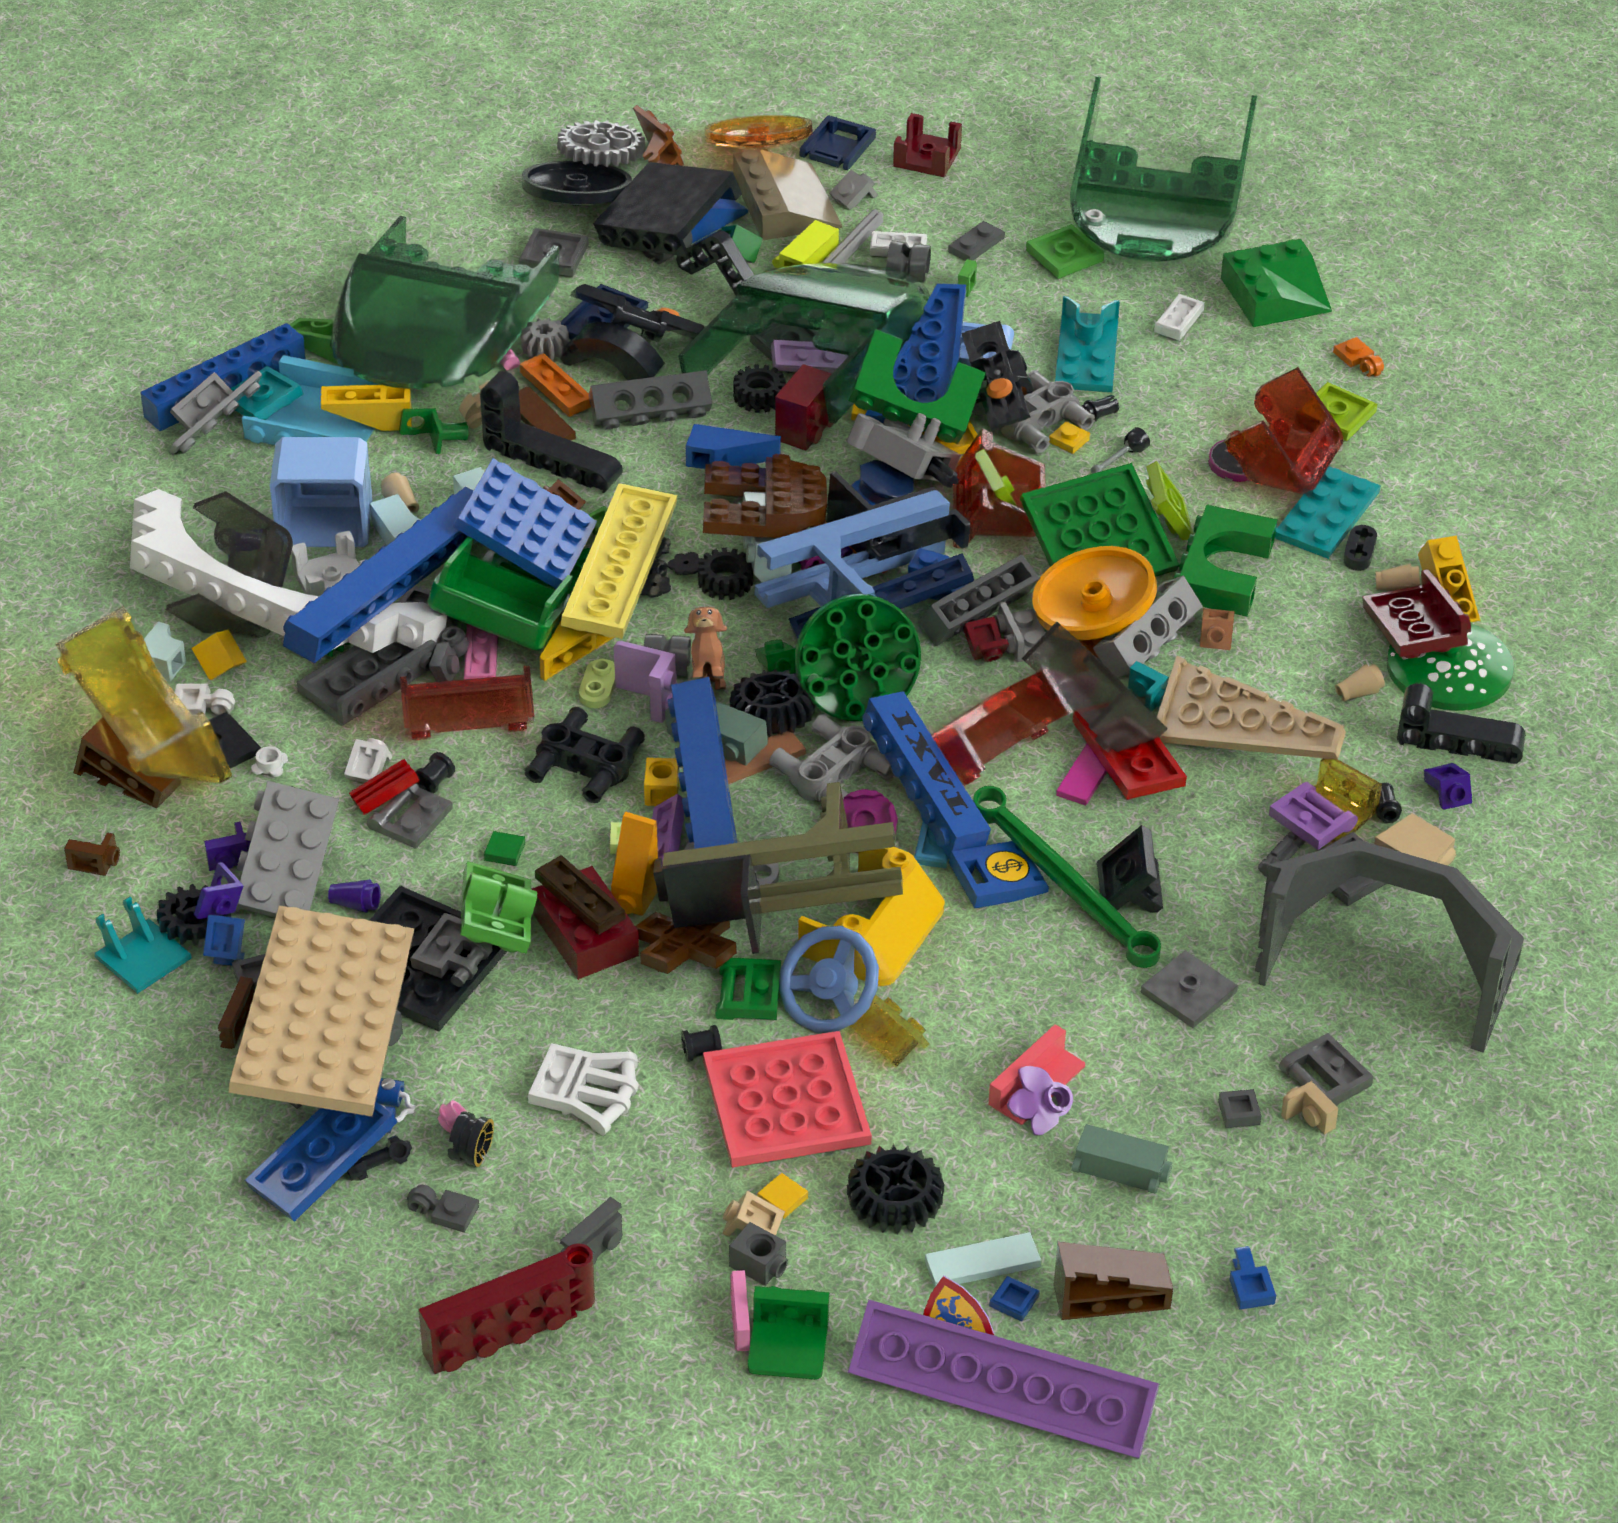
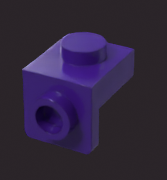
M241 821L234 822L236 835L204 841L209 871L216 870L217 864L221 862L228 869L238 866L241 851L248 852L251 841L245 840L246 833L243 832Z

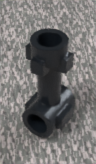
M396 1135L388 1138L384 1148L361 1157L347 1171L351 1181L357 1178L359 1181L368 1178L367 1170L390 1160H395L398 1164L406 1162L410 1155V1150H412L410 1141H403Z

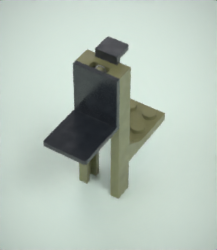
M840 782L827 783L826 796L821 797V820L805 834L664 853L663 861L662 858L655 859L653 873L659 902L669 901L674 928L745 919L752 954H757L760 951L762 913L903 895L901 866L850 873V853L895 847L893 822L848 828ZM824 856H827L828 862L833 861L834 870L825 877L765 885L759 884L754 871V866Z

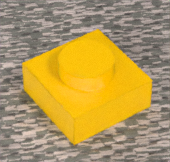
M1066 421L1049 436V442L1074 454L1090 440V432Z

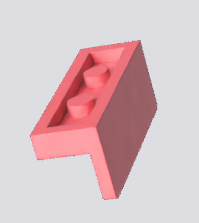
M1056 1024L1053 1025L991 1082L988 1105L1016 1123L1023 1125L1028 1119L1016 1117L1007 1107L1010 1096L1023 1088L1018 1069L1025 1066L1042 1068L1047 1071L1053 1082H1060L1064 1085L1075 1077L1085 1067V1062L1065 1050L1066 1031Z

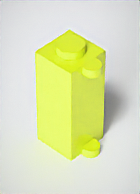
M815 220L779 253V256L772 260L773 266L779 269V274L803 283L839 245V229Z

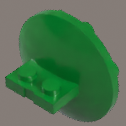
M869 594L842 596L819 608L804 625L795 650L797 678L800 686L811 697L812 703L826 714L846 721H863V714L866 712L869 698L902 691L907 696L916 682L921 665L920 641L910 619L891 602Z

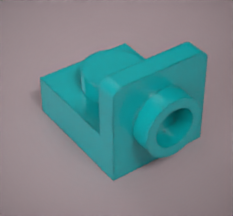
M1138 661L1130 667L1128 688L1135 695L1145 697L1144 712L1150 714L1156 707L1160 708L1169 677Z

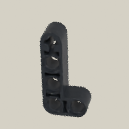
M1415 683L1406 688L1397 733V741L1400 745L1404 746L1405 743L1417 745L1416 748L1447 750L1449 751L1448 753L1468 756V754L1481 756L1482 759L1517 764L1521 761L1526 734L1524 728L1519 724L1431 709L1433 691L1430 687L1421 683Z

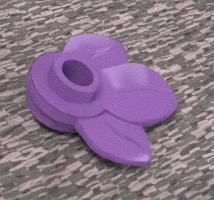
M1025 1066L1018 1069L1023 1088L1010 1096L1007 1107L1016 1117L1031 1120V1129L1034 1135H1043L1058 1124L1060 1116L1069 1112L1073 1103V1094L1068 1086L1060 1082H1053L1046 1070L1034 1066ZM1051 1095L1057 1099V1106L1053 1103Z

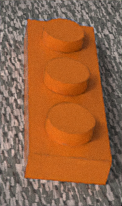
M544 353L520 363V373L567 416H573L591 407L589 393Z

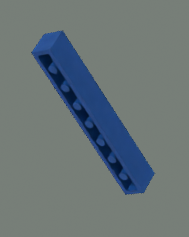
M705 677L672 684L673 698L668 699V706L671 718L676 717V722L671 723L674 741L680 743V747L675 748V755L678 767L683 766L684 771L678 773L682 792L687 791V797L682 798V805L685 817H690L691 823L685 824L689 843L694 842L695 848L693 849L738 843L716 699L710 678Z

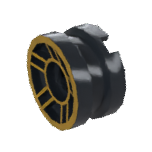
M461 1112L451 1130L449 1142H453V1149H448V1157L457 1162L466 1160L468 1165L480 1167L484 1159L481 1155L485 1156L491 1147L494 1133L493 1120L484 1116L478 1119L473 1113Z

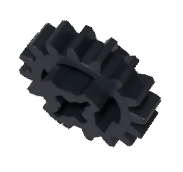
M194 884L190 885L189 890H184L179 886L177 887V894L167 892L166 900H159L157 924L160 926V932H167L169 940L179 937L180 944L182 945L187 940H192L193 945L196 946L199 940L204 939L205 941L208 917L197 919L194 915L201 890L196 889ZM231 913L219 916L231 917Z

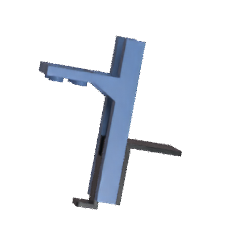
M837 472L830 473L827 523L758 544L757 555L760 558L765 557L767 559V568L769 570L815 556H819L825 563L756 584L754 595L766 608L808 595L821 607L836 598L846 595L869 594L875 596L873 588L862 578L910 564L919 548L940 554L945 553V544L948 539H952L962 549L968 547L970 522L956 509L949 511L950 502L934 487L870 505ZM851 546L857 552L856 554L841 558V548Z

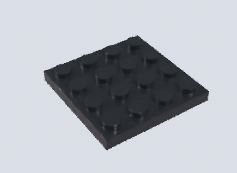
M399 886L368 921L414 928L413 941L397 1010L401 1012V1015L440 1031L507 951L502 950L497 945H492L490 955L485 960H481L477 965L478 970L471 980H466L461 987L451 982V977L455 971L448 969L445 975L440 978L413 968L411 957L443 914L447 913L461 919V911ZM463 949L459 955L466 958L470 951Z

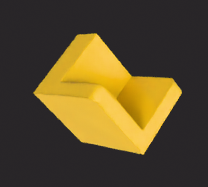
M229 629L214 633L191 648L209 680H213L228 670L247 662Z

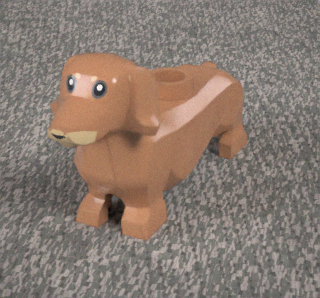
M698 607L690 612L688 625L684 629L685 633H695L691 649L692 678L696 680L709 677L710 681L715 682L716 690L726 689V682L724 680L725 655L717 632L726 631L727 627L723 624L722 616L718 609Z

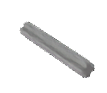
M876 209L872 210L821 262L819 272L825 276H832L872 234V231H875L883 223L882 217L884 214Z

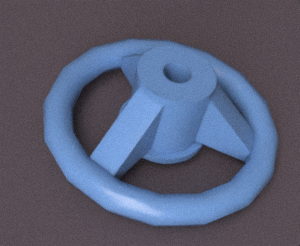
M824 926L803 935L788 951L780 969L779 992L785 1011L797 1024L815 1033L835 1032L856 1023L870 1008L878 990L879 966L873 948L860 933L843 926ZM822 940H840L833 959L826 958L820 960L813 966L809 975H793L799 958L810 946ZM854 948L862 956L866 968L865 987L855 1005L854 995L858 989V980L854 974ZM792 990L812 992L821 999L833 1000L840 1016L835 1019H817L806 1014L796 1003Z

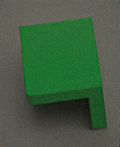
M739 225L722 227L721 230L730 235L745 261L755 263L763 238Z

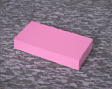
M745 1270L732 1271V1274H730V1295L735 1350L749 1351L750 1324Z

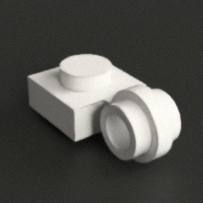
M177 684L170 710L174 717H204L206 708L211 707V711L214 714L220 715L226 711L229 713L234 709L235 699L233 694L226 689H217L213 694H210L211 691L208 684Z

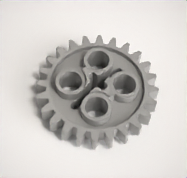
M594 120V123L584 121V124L574 122V126L566 125V128H561V132H558L557 149L560 150V154H565V158H573L574 162L582 160L583 164L590 162L594 166L603 164L608 167L611 163L619 166V162L629 164V160L635 162L637 158H642V154L645 152V137L642 136V132H637L636 128L629 129V125L619 126V122L614 124L609 123V121L599 122L597 120Z

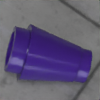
M370 879L331 884L328 891V899L331 904L368 913V910H376L379 907L381 889L378 883H373Z

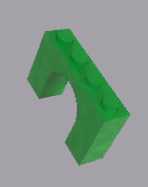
M875 329L869 340L848 401L854 403L862 410H872L882 414L888 420L900 421L910 426L913 420L916 419L917 414L922 413L926 416L923 432L926 431L931 420L937 418L941 421L936 436L944 442L958 444L966 432L986 372L958 362L950 375L942 398L929 403L913 401L901 393L893 377L894 364L903 340Z
M1207 504L1203 515H1197L1194 525L1195 535L1190 534L1186 548L1188 554H1182L1179 565L1181 573L1175 572L1174 578L1184 575L1203 607L1234 611V614L1248 617L1255 597L1257 577L1221 569L1210 563L1207 558L1219 552L1231 551L1268 559L1275 541L1278 519Z

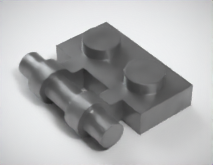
M444 913L411 957V965L413 968L440 978L445 975L448 969L455 971L451 977V982L461 987L466 980H471L478 970L477 965L481 960H485L490 955L493 944L486 942L475 943L460 935L461 919ZM463 949L470 951L466 958L459 955Z

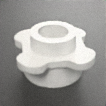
M263 747L256 753V763L251 766L252 772L256 775L264 773L270 774L272 777H278L283 774L282 767L288 761V756L276 747Z

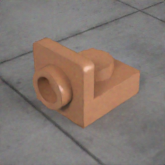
M1203 608L1200 647L1222 650L1231 649L1234 611Z

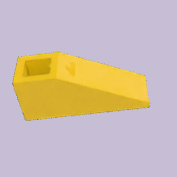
M1457 535L1427 540L1418 553L1422 570L1429 569L1434 577H1438L1441 586L1449 591L1450 597L1454 602H1458L1463 613L1468 614L1470 622L1480 621Z

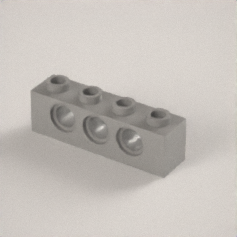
M1184 575L1165 581L1157 587L1153 604L1139 620L1134 621L1120 632L1104 637L1093 649L1111 676L1118 678L1125 675L1129 678L1130 667L1136 661L1143 664L1145 661L1156 657L1160 653L1159 648L1163 644H1167L1178 636L1176 631L1179 628H1183L1195 620L1194 614L1203 606Z

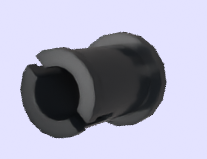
M1109 395L1096 401L1087 400L1082 407L1089 413H1092L1095 416V422H1097L1100 417L1117 413L1119 403L1117 399H1114V395Z
M1380 783L1373 789L1377 802L1376 815L1385 823H1393L1401 815V804L1396 801L1393 786L1389 783Z

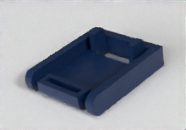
M828 115L802 144L799 156L805 158L809 153L810 160L837 168L843 163V170L848 171L875 140L876 129ZM837 130H840L846 133L857 135V140L840 136L834 133Z

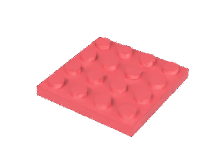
M840 1031L703 1053L706 1075L732 1168L871 1145L872 1135Z

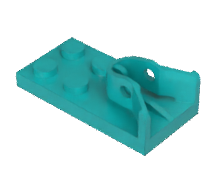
M1063 296L1055 381L1068 382L1073 386L1074 390L1112 393L1120 300H1114L1101 306V314L1080 313V304L1068 296Z

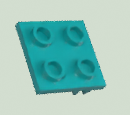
M129 896L123 900V905L128 912L133 931L119 940L110 919L105 921L104 914L96 917V924L101 930L105 947L94 954L97 960L138 994L192 959V956L174 939L169 940L166 932L161 933L160 927L149 918L145 920L137 902L132 903V898Z

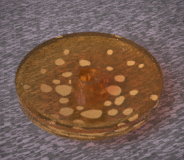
M757 115L713 122L705 126L704 131L705 141L714 145L732 149H761L768 151V149L789 145L813 134L812 121L805 117Z

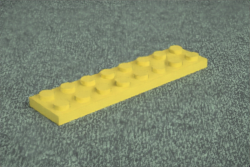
M621 483L618 484L562 614L561 626L569 627L576 631L602 634L609 638L623 639L676 507L677 495Z

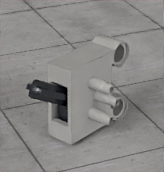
M922 413L917 414L911 427L900 421H891L886 418L882 424L872 417L858 414L846 440L847 443L914 479L939 481L947 488H952L954 484L959 483L957 472L954 470L961 454L934 441L941 424L939 419L933 418L923 435L926 416Z

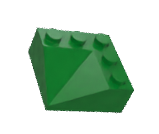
M1292 239L1285 242L1223 253L1221 280L1253 327L1332 312L1314 258L1302 239Z

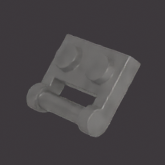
M414 784L393 797L379 813H374L367 820V826L371 830L417 849L453 809V803ZM409 799L415 800L394 824L388 822Z
M1329 1033L1286 1055L1279 1064V1069L1286 1075L1290 1074L1302 1086L1312 1081L1336 1106L1372 1086L1374 1076ZM1307 1063L1333 1089L1326 1091L1302 1065Z

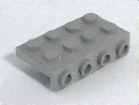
M267 781L265 792L258 790L253 810L259 811L256 822L250 820L245 840L251 841L248 852L241 851L237 870L242 871L240 882L244 887L235 913H239L240 909L276 918L279 906L297 907L310 911L339 803L338 798Z

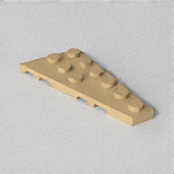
M1176 656L1153 728L1163 743L1335 760L1339 758L1346 734L1344 726L1313 712H1303L1294 708L1293 704L1287 701H1277L1270 698L1267 693L1230 677L1223 678L1211 673L1210 669L1201 665L1197 667L1189 664L1186 659L1180 656Z

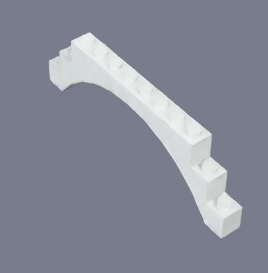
M157 489L134 499L130 569L282 636L285 635L283 626L287 618L302 610L309 601H314L319 597L259 581L243 575L211 557L199 548L186 533L180 518L181 498ZM424 602L392 603L335 648L349 642L374 653L396 641L413 649L418 648L429 640L441 643L442 633L446 629L447 616L432 610Z

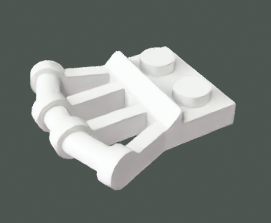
M551 1043L528 1093V1103L562 1111V1115L571 1113L589 1124L592 1130L604 1136L611 1129V1124L621 1114H626L631 1106L629 1099L636 1094L639 1087L635 1075V1069L638 1067V1057L633 1052L591 1053ZM618 1068L621 1070V1074L600 1069ZM587 1082L599 1086H604L616 1089L618 1092L614 1093L610 1091H605L585 1086V1084ZM583 1102L608 1108L600 1114Z

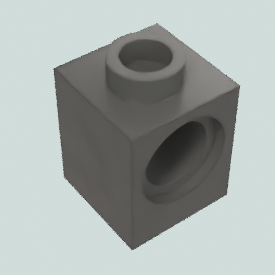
M751 1222L747 1224L729 1245V1267L737 1271L745 1270L746 1276L765 1286L773 1277H781L787 1268L786 1241Z

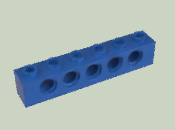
M285 323L141 391L144 418L159 431L179 423L170 413L171 409L214 372L231 389L266 366L280 373L279 361L283 355L306 360L303 336L288 323Z

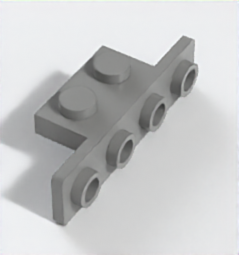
M259 371L255 372L234 391L215 372L171 409L170 413L186 428L187 432L172 444L169 452L172 455H175L178 451L182 453L187 452L196 443L194 439L201 432L204 435L208 434L218 424L217 418L223 413L225 416L230 415L239 406L238 400L244 395L247 398L251 397L261 387L258 383L262 374Z

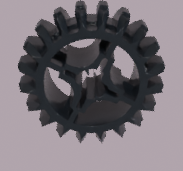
M774 669L772 672L763 670L760 674L751 673L750 678L743 677L740 683L734 684V689L730 692L731 697L729 698L730 707L765 720L769 737L772 734H780L782 736L783 732L787 731L794 733L795 728H804L805 723L812 720V715L815 713L814 708H816V705L810 700L811 697L807 691L803 690L800 686L797 674H790L789 670L777 672Z
M893 1143L890 1150L885 1151L879 1146L876 1154L866 1151L863 1159L856 1160L854 1169H850L848 1175L847 1196L851 1210H856L858 1220L867 1218L869 1228L875 1226L877 1222L880 1223L882 1233L887 1230L888 1226H894V1230L898 1235L901 1226L906 1225V1228L913 1232L916 1222L925 1227L928 1218L935 1219L938 1209H941L943 1204L945 1185L940 1167H935L933 1158L924 1159L922 1150L911 1153L909 1146L904 1150H897ZM914 1179L915 1181H917L922 1186L923 1190L918 1188L917 1183L913 1182L912 1180ZM868 1186L874 1188L875 1193L879 1195L876 1196L874 1193H872Z

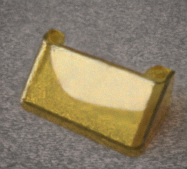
M124 606L55 644L61 655L56 658L61 670L65 675L72 674L129 753L126 758L135 773L142 771L145 776L222 784L232 778V773L210 721L203 712H198L192 716L156 668L142 634L135 631L131 622V615Z

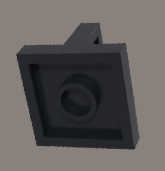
M1141 825L1097 861L1100 894L1116 910H1119L1127 902L1131 901L1150 913H1157L1163 909L1159 864L1154 856L1152 831Z

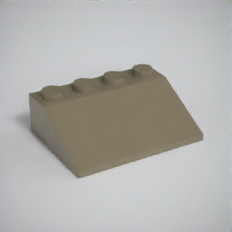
M749 149L733 153L734 176L741 189L742 198L763 240L800 235L815 220L835 228H842V224L812 163L761 149Z

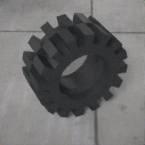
M755 364L753 369L750 366H746L745 371L740 369L738 375L735 374L733 381L735 403L738 402L740 408L745 406V410L749 412L752 408L755 409V413H760V409H764L765 413L770 412V407L775 410V396L786 385L784 374L782 372L778 373V369L775 367L769 370V365L759 368V364ZM762 387V388H766V389L756 390V389H753V388Z
M717 548L713 549L712 555L707 552L704 554V559L700 558L699 588L702 587L704 594L709 592V597L711 598L719 595V600H724V596H729V600L735 599V594L742 597L744 596V591L748 593L751 590V586H753L752 563L747 562L746 553L743 551L738 554V549L732 548L731 552H727V548H722V552H718ZM732 572L734 574L730 576H721L717 573Z

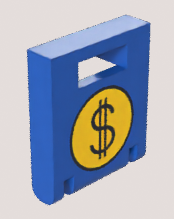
M1013 841L951 851L949 864L974 909L1014 902L1049 891V886L1037 865ZM975 865L985 883L976 884L971 874H973Z

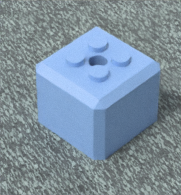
M282 437L277 441L270 479L276 544L280 547H291V545L305 543L306 547H336L335 535L349 530L354 538L355 547H365L369 540L370 503L373 502L367 442L360 437Z

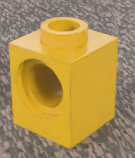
M646 758L644 779L645 806H657L679 793L678 773L680 772L676 758Z

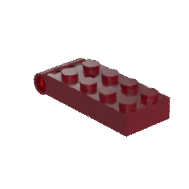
M572 1244L563 1252L419 1308L422 1353L433 1373L437 1374L444 1370L446 1372L455 1371L464 1362L477 1357H490L501 1347L511 1343L522 1344L528 1341L533 1334L546 1329L557 1330L566 1321L577 1317L575 1311H584L592 1307L595 1302L593 1252L591 1248L585 1244Z

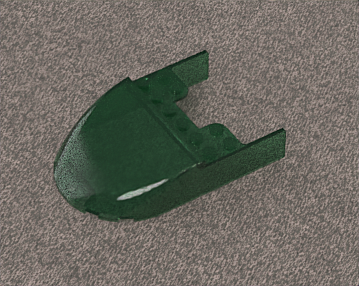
M1096 76L1070 192V207L1076 226L1087 238L1101 248L1119 256L1140 261L1162 262L1183 259L1204 253L1225 241L1235 227L1240 210L1254 131L1257 96L1252 95L1240 159L1200 156L1193 160L1190 173L1138 167V153L1132 147L1093 141L1100 106L1101 77ZM1096 209L1104 215L1102 221L1090 222L1086 219L1084 213Z
M399 216L367 254L359 253L349 270L339 297L331 332L330 347L333 350V357L342 367L348 366L354 369V375L373 383L397 388L423 389V384L440 383L443 388L462 384L465 377L474 374L477 377H481L497 366L521 335L522 328L527 327V322L532 321L559 283V246L553 245L535 268H530L523 264H507L498 259H491L484 263L477 272L460 266L449 267L439 265V263L434 261H427L429 257L427 249L423 248L420 244H406V217Z
M814 263L768 270L737 284L738 295L679 353L681 373L707 370L708 375L746 335L762 333L773 322L815 330L818 332L812 340L813 346L816 349L848 355V358L823 383L829 423L835 424L854 404L849 402L848 399L869 340L875 329L902 339L901 350L905 341L909 340L913 326L920 320L924 312L923 308L930 294L925 285L914 276L887 267L848 263Z

